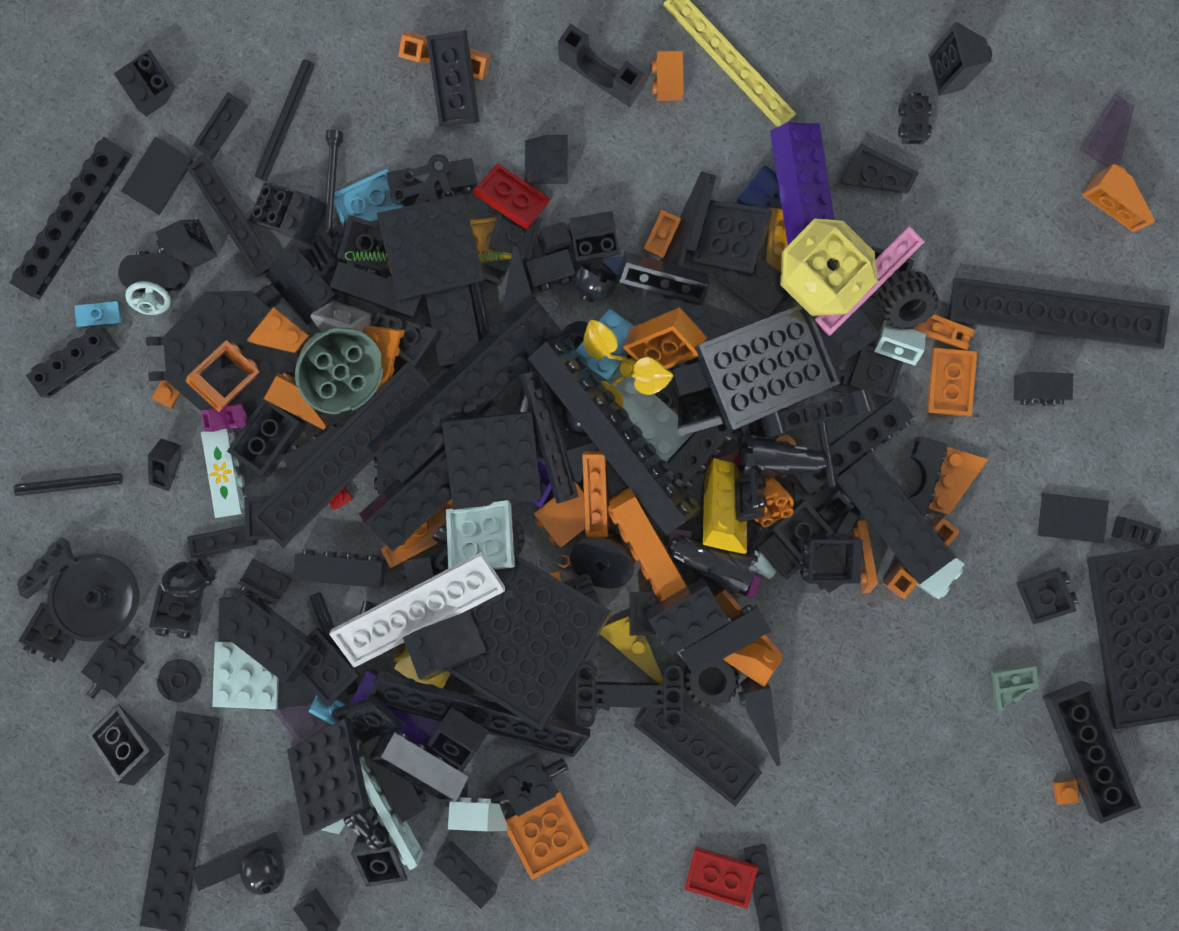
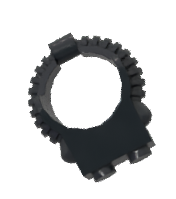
M202 555L196 557L198 561L191 560L188 563L183 561L169 568L162 577L160 588L164 594L195 600L201 596L207 586H211L212 582L216 579L215 574L217 572L213 566H209L210 562L207 557L203 558ZM187 574L197 575L193 583L186 588L175 589L170 587L174 576L182 579Z

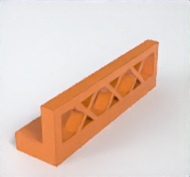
M600 450L599 452H583L586 537H608L610 521L607 508L609 506L607 459Z

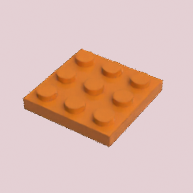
M560 790L557 791V795L530 811L520 816L514 813L505 818L508 826L507 833L531 880L589 851V846Z

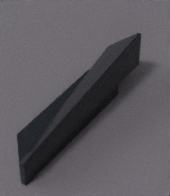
M705 172L700 173L682 211L680 223L664 258L660 259V261L682 267L685 254L694 255L716 175Z

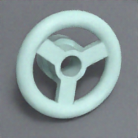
M146 281L136 282L126 290L125 296L128 304L140 313L158 315L167 311L171 305L169 293L158 284ZM146 288L142 296L132 297L135 290ZM153 290L163 296L164 304L155 299Z

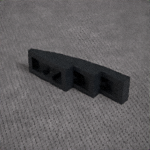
M276 832L249 842L235 850H230L191 869L190 871L198 890L200 891L238 875L239 869L243 867L242 862L251 854L264 850L265 854H272V851H276L279 854L284 853Z

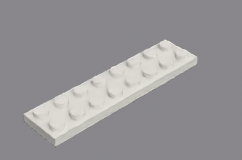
M480 552L331 629L329 634L352 666L356 667L404 643V636L423 627L461 614L504 592L505 586L484 554Z

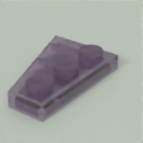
M1117 94L1113 96L1080 151L1106 168L1112 164L1120 165L1134 105Z

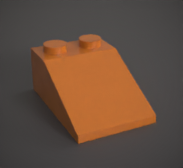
M1112 164L1097 173L1081 194L1132 232L1149 226L1155 221L1133 177L1120 165Z

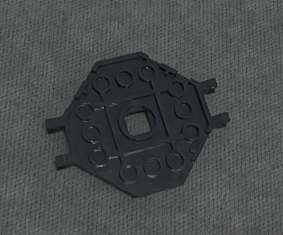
M253 291L204 292L164 336L146 337V346L164 345L166 371L148 372L149 381L166 380L199 410L214 407L186 382L187 376L226 340L230 344L234 343L237 346H242L243 356L254 361L260 371L257 377L228 404L242 403V408L247 416L245 422L249 420L266 396L278 373L283 374L285 372L295 378L299 350L293 353L247 341L271 311V308L261 301ZM307 333L310 336L304 343H306L311 337H313L314 333ZM222 357L200 375L224 398L247 377L240 368H223Z

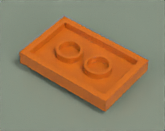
M932 348L926 413L972 416L977 362L976 351Z

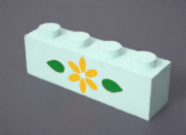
M232 428L214 432H201L215 518L244 514V497L247 496H244L242 488L245 487V479L242 474L240 475L239 466H241L242 462L227 452L237 437L236 432H233Z

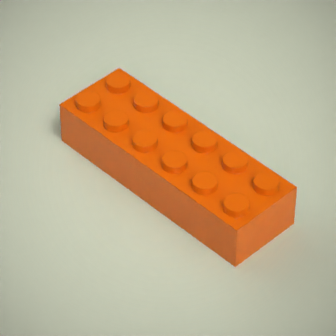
M628 487L608 498L610 504L607 507L609 515L614 524L619 523L618 528L625 543L630 541L628 543L630 551L636 562L639 561L641 570L646 579H649L657 598L663 601L687 587L685 579L642 504Z

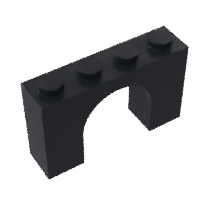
M571 23L558 40L559 60L628 107H631L642 91L644 72L628 61H625L620 70L610 66L592 51L589 46V35Z

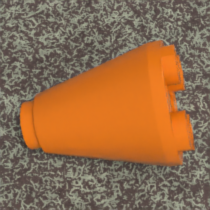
M764 477L766 481L764 495L767 500L765 517L754 519L763 527H768L773 522L779 521L782 518H788L793 514L794 502L792 496L774 477Z

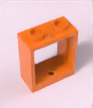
M227 340L196 367L186 379V382L218 412L246 388L260 372L254 361L246 359L241 354L242 352L239 347L234 343L230 344ZM223 354L247 375L225 398L200 376Z

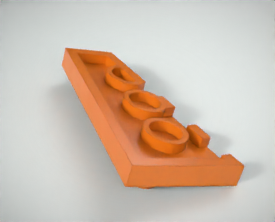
M452 499L394 551L387 545L381 549L390 569L441 543H437L432 537L442 525L447 527L446 509H453Z

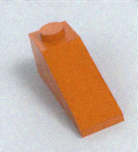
M285 372L283 374L278 373L264 399L324 430L327 422L318 410L311 407L303 399L294 381L295 378Z
M750 643L723 660L765 687L783 658L763 645Z

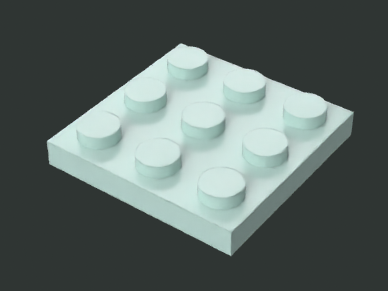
M510 501L493 502L489 506L457 510L446 509L448 569L480 552L484 554L494 570L515 567Z
M216 641L212 707L278 709L279 679L234 643Z

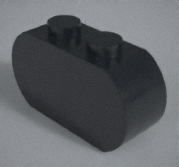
M157 250V253L149 254L148 251H136V255H127L121 261L118 268V276L121 283L127 289L136 282L146 281L158 284L166 291L181 290L186 286L190 278V269L188 264L186 265L184 262L178 261L177 258L171 257L161 250ZM146 288L137 289L135 292L144 293Z

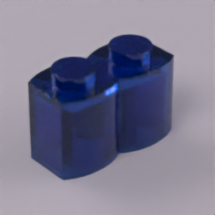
M764 165L736 202L741 205L769 209L771 207V204H769L770 200L773 197L777 199L780 196L777 174Z

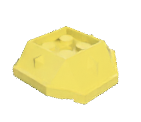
M814 219L782 251L781 286L812 316L847 314L878 282L875 252L844 221ZM827 261L834 263L835 271L827 267Z

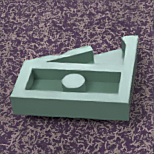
M1035 664L991 670L993 695L997 712L1004 711L1003 707L1013 700L1017 702L1026 693H1030L1039 687L1037 666Z

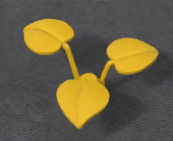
M597 320L589 321L584 335L586 352L595 359H602L607 355L610 359L622 361L620 364L622 376L612 383L611 386L606 381H602L604 387L614 394L615 401L620 407L623 408L624 398L622 393L614 388L627 377H634L635 388L645 395L659 392L672 380L674 375L651 357H644L636 361L633 357L627 359L626 356L612 355L611 353L618 348V341L613 331Z

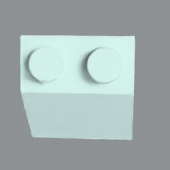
M458 797V802H450L448 829L471 831H507L508 829L500 805L491 803V799L478 798V803L471 802L472 798Z

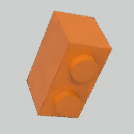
M657 51L656 59H652V73H656V81H652V94H656V101H682L683 51Z

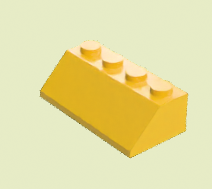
M714 458L704 473L703 545L746 554L747 521L739 522L736 519L735 480L742 478H740L739 470L734 463Z

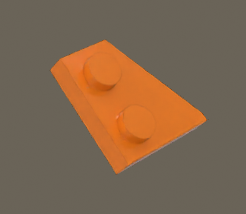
M273 307L247 341L296 353L310 335Z

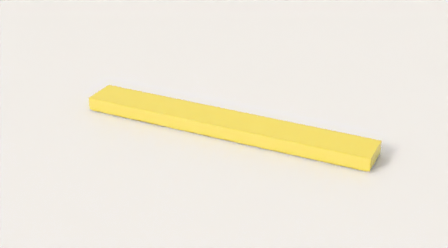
M666 0L663 3V6L777 127L789 122L796 115L795 111L690 0Z

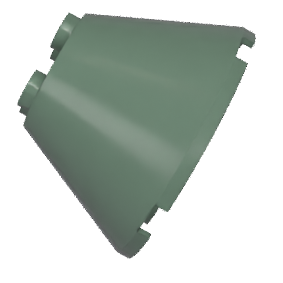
M334 328L322 333H316L305 343L296 364L295 381L299 393L311 407L324 413L339 414V412L350 409L353 411L359 408L374 395L382 379V355L378 346L369 336L352 328Z

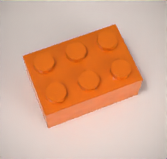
M679 307L630 328L623 348L636 361L644 357H651L657 360L665 369H668L676 364L698 357L695 346L705 343L706 336Z

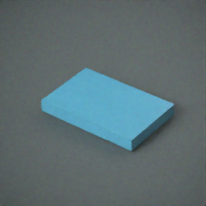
M388 169L335 192L334 208L342 226L346 215H352L375 223L378 222V212L405 207V205H397L391 201L386 172H389Z

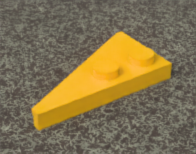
M629 616L603 627L600 634L656 682L663 683V676L646 637L629 636Z

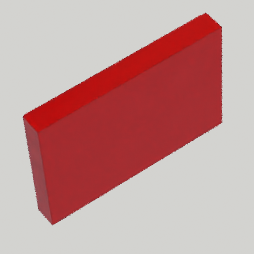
M498 163L473 192L474 195L526 230H528L551 200Z
M695 846L684 890L748 909L758 865Z

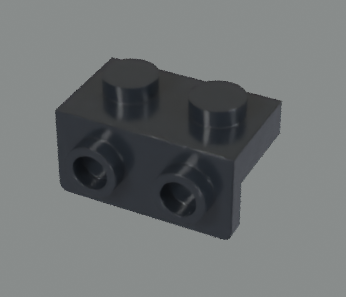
M756 468L751 469L750 477L735 480L736 519L739 522L765 517L767 500L764 495V488H766V481Z

